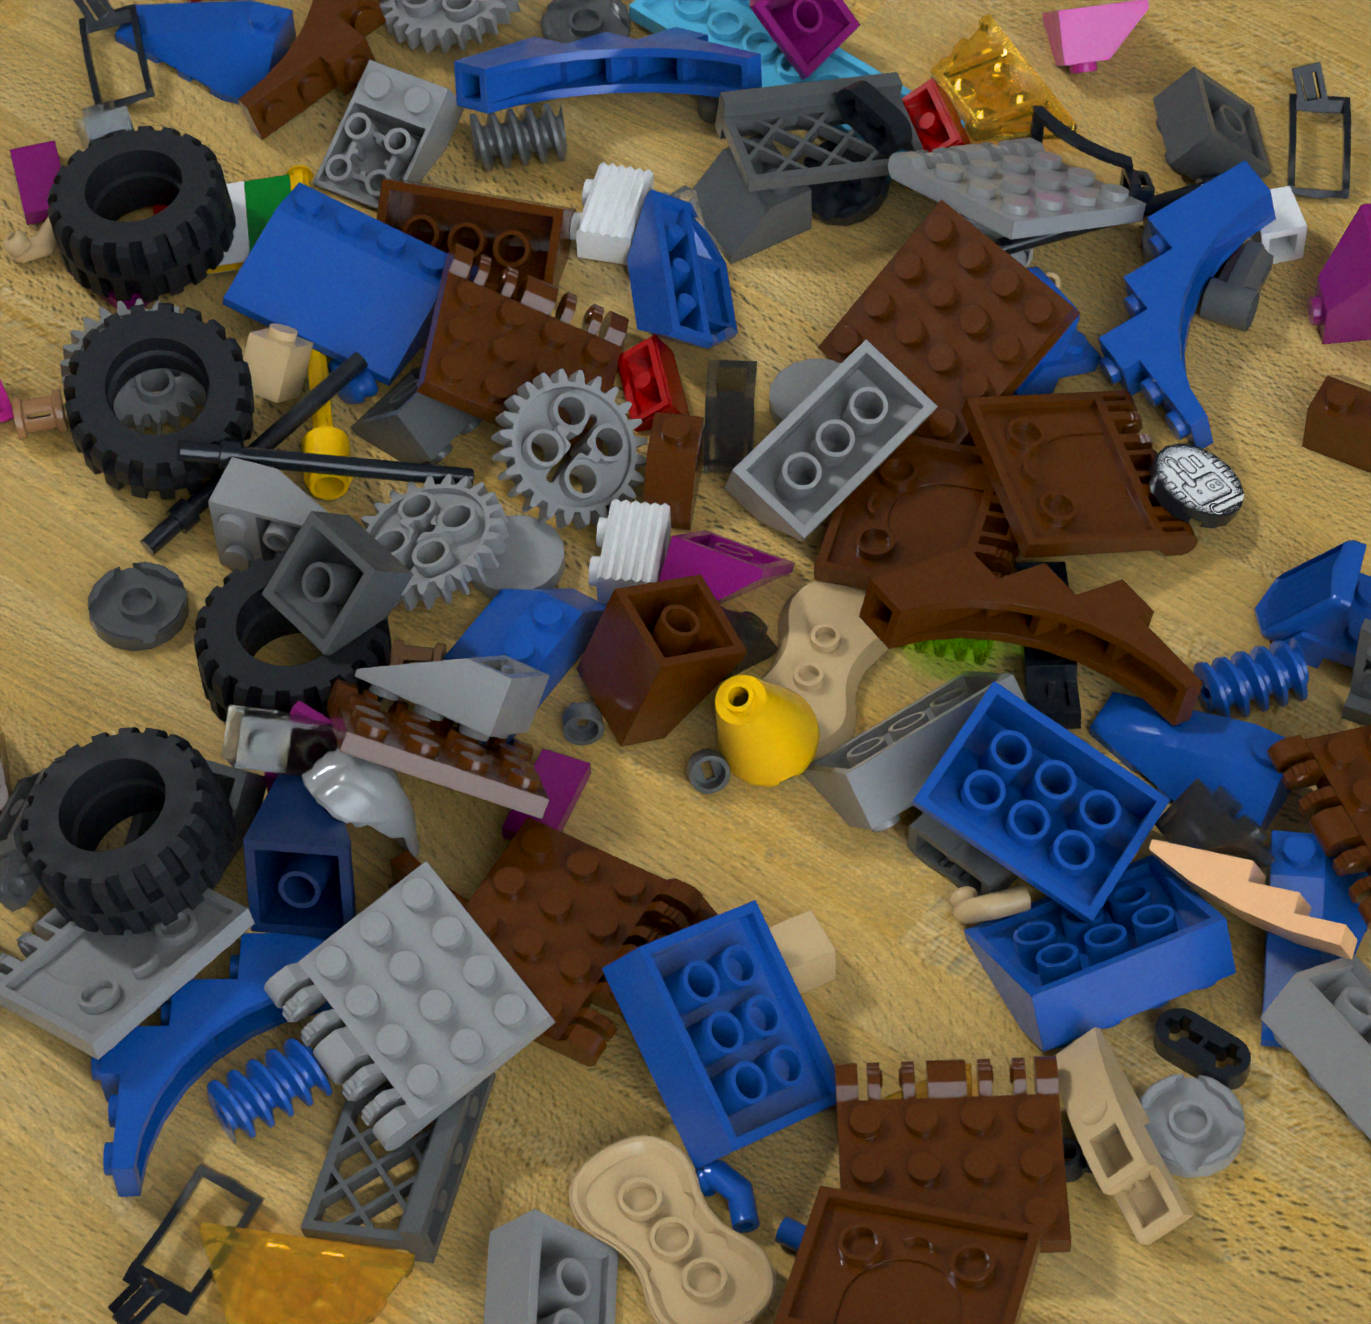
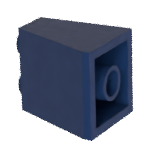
M278 774L243 838L248 904L255 923L251 926V931L329 938L356 917L351 841L344 821L333 818L323 806L317 803L304 786L302 776Z

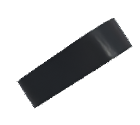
M859 80L838 92L837 107L842 118L878 152L889 156L910 145L913 132L907 117L870 83Z
M1173 1008L1159 1016L1155 1025L1154 1047L1164 1060L1197 1079L1198 1075L1214 1078L1231 1090L1238 1089L1246 1082L1250 1070L1251 1052L1241 1039L1185 1008ZM1181 1030L1189 1033L1188 1038L1181 1037L1177 1042L1169 1039L1170 1033L1177 1035ZM1227 1057L1235 1060L1234 1066L1228 1064L1223 1069L1216 1066V1060L1223 1062Z

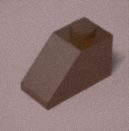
M655 412L647 449L643 502L646 501L650 505L656 502L660 506L666 503L670 506L671 528L691 530L705 458L704 417Z

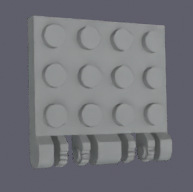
M1029 137L1013 139L1011 141L1002 140L998 145L985 142L948 148L941 147L933 149V152H928V150L898 152L892 154L888 161L889 174L895 181L938 203L942 199L956 212L1010 240L1142 222L1146 203L1130 197L1127 188L1116 184H1105L1095 179L1096 174L1090 170L1070 167L1062 163L1061 156L1046 152L1041 142Z
M427 861L299 962L284 966L264 986V991L276 1007L283 1008L282 1015L288 1022L297 1023L302 1021L308 1014H312L327 1001L333 1009L321 1012L313 1018L312 1022H308L304 1026V1029L301 1031V1040L307 1047L315 1048L313 1051L314 1057L333 1082L337 1085L344 1084L342 1085V1093L348 1101L357 1102L362 1100L363 1097L374 1091L387 1079L394 1088L382 1091L373 1101L364 1106L361 1117L367 1126H374L372 1133L386 1151L395 1150L406 1143L556 1023Z
M209 888L202 894L203 901L193 910L187 907L177 914L178 920L167 926L163 925L162 922L151 926L152 931L141 934H133L130 929L125 930L123 936L104 935L100 929L98 932H89L79 928L74 921L66 920L54 907L34 924L37 936L27 931L16 939L20 951L26 957L23 962L11 955L8 956L7 953H0V1005L99 1060L255 923L247 907Z

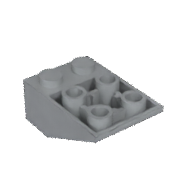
M369 60L312 184L378 210L382 179L398 178L421 182L446 150L465 108L457 106L456 96L449 89Z
M234 457L229 461L208 500L220 564L226 565L233 570L238 569L240 572L248 569L250 561L261 557L264 561L276 559V553L287 552L310 512H327L279 469Z
M506 655L360 668L355 673V677L371 683L369 691L375 695L393 701H398L399 697L415 703L414 711L437 721H443L444 717L460 723L459 732L480 741H488L489 737L507 739L510 734L528 732L550 676Z

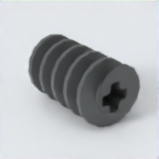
M543 104L540 118H536L532 108L526 106L522 121H518L512 109L506 110L504 123L499 122L494 112L489 113L485 126L481 125L475 113L470 114L475 160L477 162V159H481L487 171H492L495 157L498 156L506 169L511 168L514 154L519 156L524 166H529L532 152L537 153L542 164L547 163L550 149L555 150L560 161L566 160L567 142L561 105L558 116H555L550 105Z

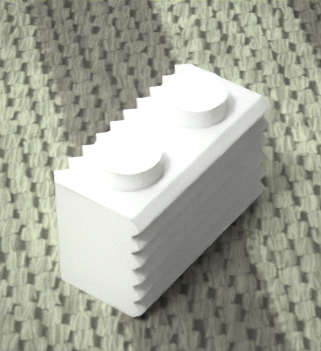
M604 162L599 164L594 180L586 179L582 191L583 212H575L571 220L570 239L576 241L577 257L628 265L627 257L645 197L651 189L654 190V174L648 169L644 172L641 168L635 170L631 166L626 169L623 165L616 167L613 163L609 166Z
M614 499L611 501L608 518L599 517L596 546L602 547L601 556H592L589 566V586H597L599 602L607 605L614 589L659 581L672 532L669 505L664 503L660 506L656 502L650 505L646 501L640 504L636 500L632 503L627 500L620 502Z

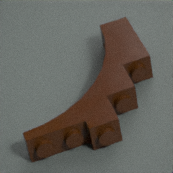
M377 0L312 1L304 26L286 55L264 79L238 99L253 133L263 140L333 89L346 96L357 88L369 60L376 62L365 37L386 23Z
M964 547L870 578L859 614L863 622L888 649L921 641L965 638L995 640L1037 648L1076 661L1113 679L1145 700L1173 726L1189 721L1203 682L1149 628L1154 611L1123 579L1075 595L1046 563L997 579L968 547Z

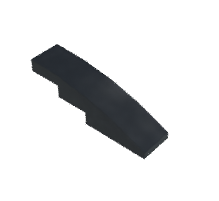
M1065 562L1016 563L1015 565L1016 573L1046 563L1069 587ZM1021 645L1026 702L1065 729H1081L1077 662L1037 648Z

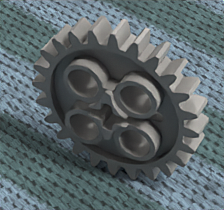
M381 0L382 4H380L386 19L385 24L388 33L394 34L398 43L407 41L411 50L423 44L425 53H430L436 45H441L443 54L449 51L451 44H458L461 50H466L467 41L471 39L478 44H482V34L487 32L492 35H498L499 32L496 24H510L511 18L509 13L520 11L518 0Z
M137 299L135 306L144 304L142 299ZM157 300L151 310L145 309V311L158 310V303H162V301ZM118 301L117 313L120 318L131 315L130 310L126 308L125 304L122 301ZM175 306L174 311L180 313V307ZM99 308L100 320L98 322L88 317L83 318L84 332L72 330L70 332L72 344L63 345L64 360L60 361L63 388L65 376L71 374L68 363L75 350L84 351L82 338L92 328L96 329L99 333L105 329L103 319L112 315L105 308ZM165 368L148 370L130 379L120 389L114 400V412L120 422L127 427L134 428V431L144 434L145 427H151L156 435H162V424L168 422L176 430L180 429V415L194 420L196 418L195 405L205 406L206 392L196 379L184 372Z
M559 369L553 373L551 379L544 372L533 379V384L527 381L518 387V395L514 394L504 402L509 411H504L495 419L505 430H500L491 436L492 441L504 446L503 450L492 456V460L504 462L507 466V469L497 477L499 480L512 479L515 484L510 489L508 497H516L522 493L526 498L522 511L525 513L537 506L540 508L539 522L544 523L555 515L558 529L568 526L572 520L577 530L588 526L590 520L597 526L599 517L608 518L607 514L609 515L611 501L614 499L620 502L633 500L636 494L631 487L641 484L645 479L634 469L646 464L647 458L636 453V449L648 443L647 438L634 436L633 429L642 423L641 419L628 420L625 415L631 408L632 403L628 401L618 406L614 402L618 393L616 386L606 393L600 391L602 385V377L600 376L585 384L583 370H578L570 375L569 380L564 369ZM558 406L567 410L571 417V425L563 422L560 418ZM589 417H592L594 424L570 450L572 458L562 463L555 471L556 473L551 483L548 482L546 475L570 449L571 444L569 440L579 435L585 428ZM596 437L606 443L608 456L598 450ZM531 443H536L542 448L545 455L544 462L534 456ZM570 474L575 475L580 480L582 493H579L571 486L569 481Z
M447 474L441 484H435L433 477L428 476L424 487L417 488L415 483L410 481L408 482L407 493L401 495L397 491H390L392 502L388 505L381 502L374 503L378 514L361 518L366 528L365 530L414 574L394 606L395 608L403 601L407 611H412L418 601H423L427 610L432 609L435 598L442 597L447 604L452 603V592L456 590L465 595L470 594L469 582L474 580L485 583L487 581L483 573L484 568L497 569L499 567L495 555L507 552L503 540L510 537V532L506 526L509 521L494 491L488 493L482 482L473 486L470 478L467 476L457 484H455L451 474Z

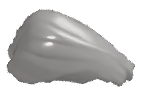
M337 748L335 751L327 752L323 758L317 760L312 769L302 774L304 786L317 803L323 806L333 818L344 821L347 824L353 823L354 827L372 826L389 838H394L401 847L405 848V851L408 850L416 858L419 853V841L417 839L415 813L393 769L339 752Z

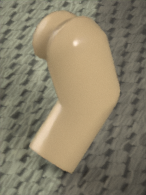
M49 216L37 235L27 238L23 231L17 230L16 233H9L3 241V247L9 252V258L21 264L49 256L58 246Z
M1023 884L978 896L977 890L973 887L964 886L955 890L950 896V904L954 908L952 915L963 924L1001 919L1031 909L1030 895Z

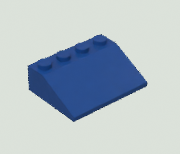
M299 182L274 211L223 297V305L267 327L270 324H282L292 327L298 331L297 337L313 343L312 349L341 363L354 352H357L368 364V367L363 371L372 372L376 380L390 386L428 339L444 264L448 254Z
M993 681L911 804L1088 924H1091L1171 799Z
M1153 855L1128 865L1091 924H1088L1050 897H1045L1031 903L1029 911L1001 919L985 921L964 930L968 944L1018 1026L1043 1052L1065 1047L1094 1027L1100 1029L1114 1027L1125 1018L1147 1009L1163 1007L1174 998L1196 989L1209 988L1218 980L1236 973L1226 918L1178 876L1162 865Z
M756 900L640 946L602 968L696 1170L836 1105L835 1066Z

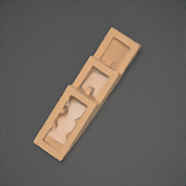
M1151 840L1149 850L1161 864L1213 903L1249 924L1298 945L1352 960L1358 939L1348 926L1309 917L1311 906L1300 892L1264 885L1266 876L1254 861L1164 841Z

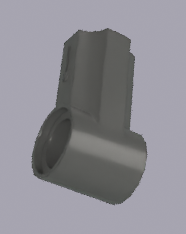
M1247 240L1228 258L1219 278H1211L1206 288L1201 304L1200 318L1244 332L1249 330L1257 311L1260 291L1273 265L1274 256L1267 252L1263 244Z

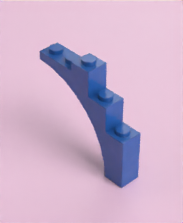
M678 27L639 39L603 32L567 44L534 36L454 61L457 106L486 114L519 105L583 95L656 92L719 97L720 92L762 87L761 54L708 42V34Z
M1246 160L1148 217L1152 237L1147 241L1155 259L1123 277L1128 297L1123 299V303L1131 319L1098 338L1103 358L1099 359L1098 363L1107 380L1112 385L1119 382L1123 389L1128 391L1131 396L1142 390L1152 407L1155 408L1161 405L1167 413L1165 415L1166 422L1178 440L1186 438L1191 445L1202 449L1214 442L1208 416L1191 390L1187 379L1185 352L1190 323L1202 293L1220 266L1248 238L1276 219L1271 190Z
M243 933L241 935L240 955H231L230 979H192L171 996V1001H165L162 1004L161 1026H137L99 1060L91 1056L92 1078L94 1081H101L106 1102H109V1126L111 1128L115 1127L114 1141L105 1142L103 1166L105 1175H113L118 1197L141 1196L148 1158L164 1122L185 1092L213 1064L249 1039L288 1022L282 1015L283 1008L276 1007L264 991V986L284 966L299 962L328 938L279 933ZM327 1001L317 1010H315L312 1014H308L307 1016L318 1014L327 1010H331L333 1008Z

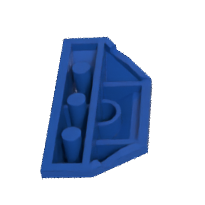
M651 189L645 197L627 257L637 330L650 335L655 334L658 337L677 343L706 349L733 339L738 330L727 265L709 233L695 219L698 214L691 203Z
M573 588L501 589L444 656V660L506 655L549 674L550 676L538 705L539 708L585 652L606 605ZM516 734L508 735L505 744H508ZM479 740L478 742H480V743H482V744L485 745V742H486V741H480V740Z

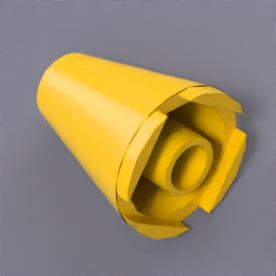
M749 675L733 676L720 686L715 697L719 752L726 759L730 771L735 776L750 785L773 787L780 785L779 782L792 776L797 777L806 771L817 754L820 730L812 707L801 695L788 688Z

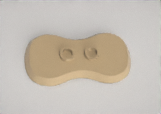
M823 581L807 584L793 594L783 606L778 622V652L772 666L761 678V680L798 693L812 707L820 730L817 754L812 761L818 760L851 740L857 722L856 693L865 672L888 650L886 645L859 617L867 590Z
M647 1135L620 1140L589 1158L573 1176L569 1188V1202L576 1220L591 1235L619 1251L634 1267L640 1278L647 1306L657 1324H752L766 1311L773 1301L777 1283L776 1273L769 1257L756 1243L734 1231L715 1216L704 1200L698 1177L691 1161L680 1148L671 1142L656 1136Z

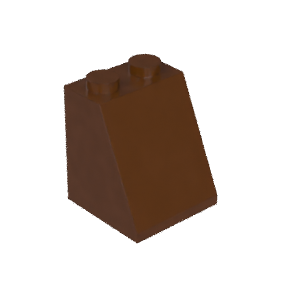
M700 574L614 589L580 660L577 671L620 746L623 747L664 739L744 659L748 651Z

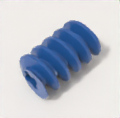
M1293 636L1288 640V644L1277 640L1270 644L1269 649L1259 645L1250 650L1249 655L1244 651H1237L1231 656L1230 660L1227 657L1219 656L1212 661L1211 666L1203 661L1197 662L1194 666L1193 673L1203 682L1198 700L1206 713L1216 711L1219 716L1231 718L1230 706L1235 705L1240 716L1243 718L1248 717L1251 700L1255 701L1261 712H1266L1269 709V695L1272 694L1278 705L1284 707L1288 704V690L1290 689L1293 690L1299 701L1302 702L1308 698L1307 684L1309 674L1306 659L1300 644Z
M290 1038L283 1044L284 1055L272 1048L266 1051L264 1054L265 1066L258 1060H249L245 1065L246 1077L238 1070L233 1069L229 1071L226 1075L227 1088L216 1080L208 1083L207 1095L210 1105L223 1130L234 1144L236 1143L234 1130L238 1128L251 1139L256 1137L254 1119L258 1117L268 1127H274L273 1109L276 1107L280 1108L289 1118L294 1116L292 1098L296 1096L308 1107L314 1104L312 1087L317 1086L327 1097L332 1095L333 1092L328 1075L314 1057V1050L310 1046L307 1047L305 1043L302 1045L296 1039Z

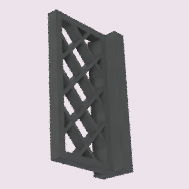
M891 72L720 92L715 128L720 139H727L747 191L754 192L890 175L888 161L891 155H883L870 144L856 138L859 134L852 128L848 133L832 127L847 124L838 111V92L859 80L867 81L907 117L913 136L910 145L902 149L913 152L924 150L900 97L903 84L898 73ZM802 129L809 131L803 139L787 132ZM757 134L764 136L758 144L742 137ZM819 135L838 145L830 152L812 142ZM773 141H776L793 149L788 157H784L767 148ZM849 149L867 159L863 162L853 163L841 156ZM804 154L823 164L820 167L808 168L797 163V160ZM759 159L778 169L776 172L756 174L753 165Z
M495 1072L434 1120L432 1128L414 1139H409L404 1145L379 1160L369 1147V1145L378 1140L372 1133L374 1126L360 1133L355 1124L358 1115L365 1108L364 1106L373 1101L382 1091L394 1087L388 1080L374 1091L368 1093L362 1100L355 1102L346 1099L301 1225L304 1236L408 1250L413 1261L434 1263L496 1078ZM363 1150L371 1165L344 1180L339 1173L342 1161ZM414 1156L419 1163L416 1175L395 1187L386 1172ZM380 1176L389 1191L361 1207L352 1192ZM344 1197H347L355 1212L336 1223L321 1221L325 1209ZM398 1203L403 1214L397 1231L375 1228L370 1219Z

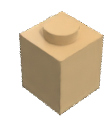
M270 324L269 328L249 332L243 361L248 362L253 394L276 403L300 397L313 343L297 337L298 331L282 324Z
M812 910L769 927L800 994L836 979V949Z

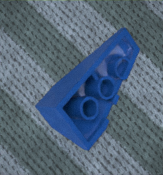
M252 0L136 5L146 58L154 63L164 62L178 70L179 77L188 82L195 79L209 87L211 95L222 101L239 104L238 99L267 76L286 55L296 39L293 11L291 9ZM131 22L121 24L115 34L116 42L137 53Z
M1113 692L1089 727V734L1131 771H1140L1157 786V791L1171 799L1170 802L1174 801L1190 815L1191 824L1202 834L1251 856L1293 790L1286 788L1282 781L1283 773L1276 771L1267 755L1268 749L1274 743L1286 737L1254 723L1193 710L1189 721L1173 726L1142 698Z
M1272 830L1267 861L1266 885L1300 892L1311 906L1309 917L1346 924L1358 939L1354 950L1356 955L1368 927L1357 910L1360 903H1353L1348 892L1349 887L1357 880L1369 876L1367 872L1347 874L1341 877L1340 875L1337 876L1332 865L1333 860L1338 856L1327 857L1313 833ZM1265 930L1262 1014L1295 973L1343 957L1298 945ZM1261 1020V1046L1282 1047L1275 1040L1272 1030Z

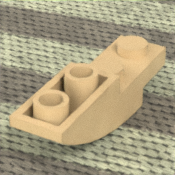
M1094 1027L1054 1055L1057 1058L1060 1094L1079 1145L1103 1194L1114 1196L1139 1244L1150 1245L1193 1215L1145 1128V1125L1150 1122L1146 1112L1100 1028Z

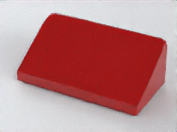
M933 78L901 98L924 151L933 152V149L941 147L948 148L971 144L949 95Z
M654 334L619 355L617 366L626 402L630 401L632 403L631 408L628 410L630 419H641L642 421L634 429L636 432L652 429L655 412L690 416L674 353L662 340Z

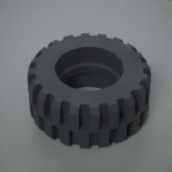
M138 126L137 131L127 132L124 128L113 131L114 136L102 139L100 136L90 141L88 144L89 148L83 152L78 149L70 156L68 167H61L53 180L54 184L49 190L47 199L49 205L47 212L62 260L67 271L73 274L74 280L87 289L91 288L93 293L108 299L109 290L112 289L117 300L131 301L134 293L141 294L145 302L159 300V295L170 293L171 296L184 292V286L190 283L197 285L207 276L206 271L209 268L215 270L225 257L223 252H227L231 247L234 239L233 231L236 227L235 213L223 170L213 151L191 135L185 133L181 136L179 131L168 127H163L161 131L154 130L152 126ZM153 205L168 206L161 212L146 219L132 222L117 221L127 213Z
M158 303V310L145 311L144 304L130 307L131 315L120 318L118 313H114L103 319L105 329L100 333L92 328L82 338L84 351L75 350L68 363L71 374L65 376L63 391L66 400L64 405L72 439L78 453H83L85 463L95 475L103 472L106 484L118 491L127 484L131 488L132 496L147 499L149 491H160L161 500L176 499L175 490L187 488L189 494L192 495L203 486V480L208 477L212 478L221 470L216 468V464L178 461L179 441L218 444L219 440L240 441L241 447H244L243 441L251 438L254 426L252 414L255 412L248 362L243 361L242 349L235 338L226 339L225 327L214 319L204 324L202 314L198 310L186 307L183 314L174 311L172 303ZM160 368L178 370L192 376L204 387L206 404L200 415L185 428L170 434L149 435L134 431L120 422L114 412V400L120 389L130 379L148 370Z
M286 552L276 553V559L264 561L261 557L250 561L248 569L242 572L236 569L223 579L224 586L222 588L216 586L206 597V606L199 610L195 621L197 631L194 634V647L206 699L210 701L212 711L219 720L228 721L229 728L237 734L246 737L251 733L253 741L271 746L273 741H278L292 707L299 700L330 719L327 703L332 687L337 679L356 685L358 687L357 694L362 695L365 689L369 690L371 683L355 677L356 670L360 668L389 666L392 648L388 617H386L334 654H323L317 659L304 664L278 666L254 658V655L267 643L282 636L301 633L262 595ZM378 696L377 701L380 703L384 698Z
M135 727L119 728L118 734L111 736L107 732L100 733L91 737V743L81 748L76 744L65 752L67 757L59 764L53 762L44 771L43 777L45 780L42 784L35 783L27 799L31 807L24 808L21 817L20 828L22 833L19 839L21 851L27 859L26 864L58 912L66 920L74 921L79 928L89 932H98L100 929L104 935L123 936L124 931L129 929L133 934L152 931L151 926L162 922L163 925L167 926L178 920L177 914L187 907L193 910L203 901L202 894L206 889L210 888L213 890L223 875L220 867L228 866L234 850L231 843L236 836V821L232 816L233 809L208 763L199 750L192 748L189 741L178 735L170 734L168 736L166 731L146 728L144 733H141ZM161 811L151 828L135 841L114 850L95 852L103 837L118 823L139 813Z

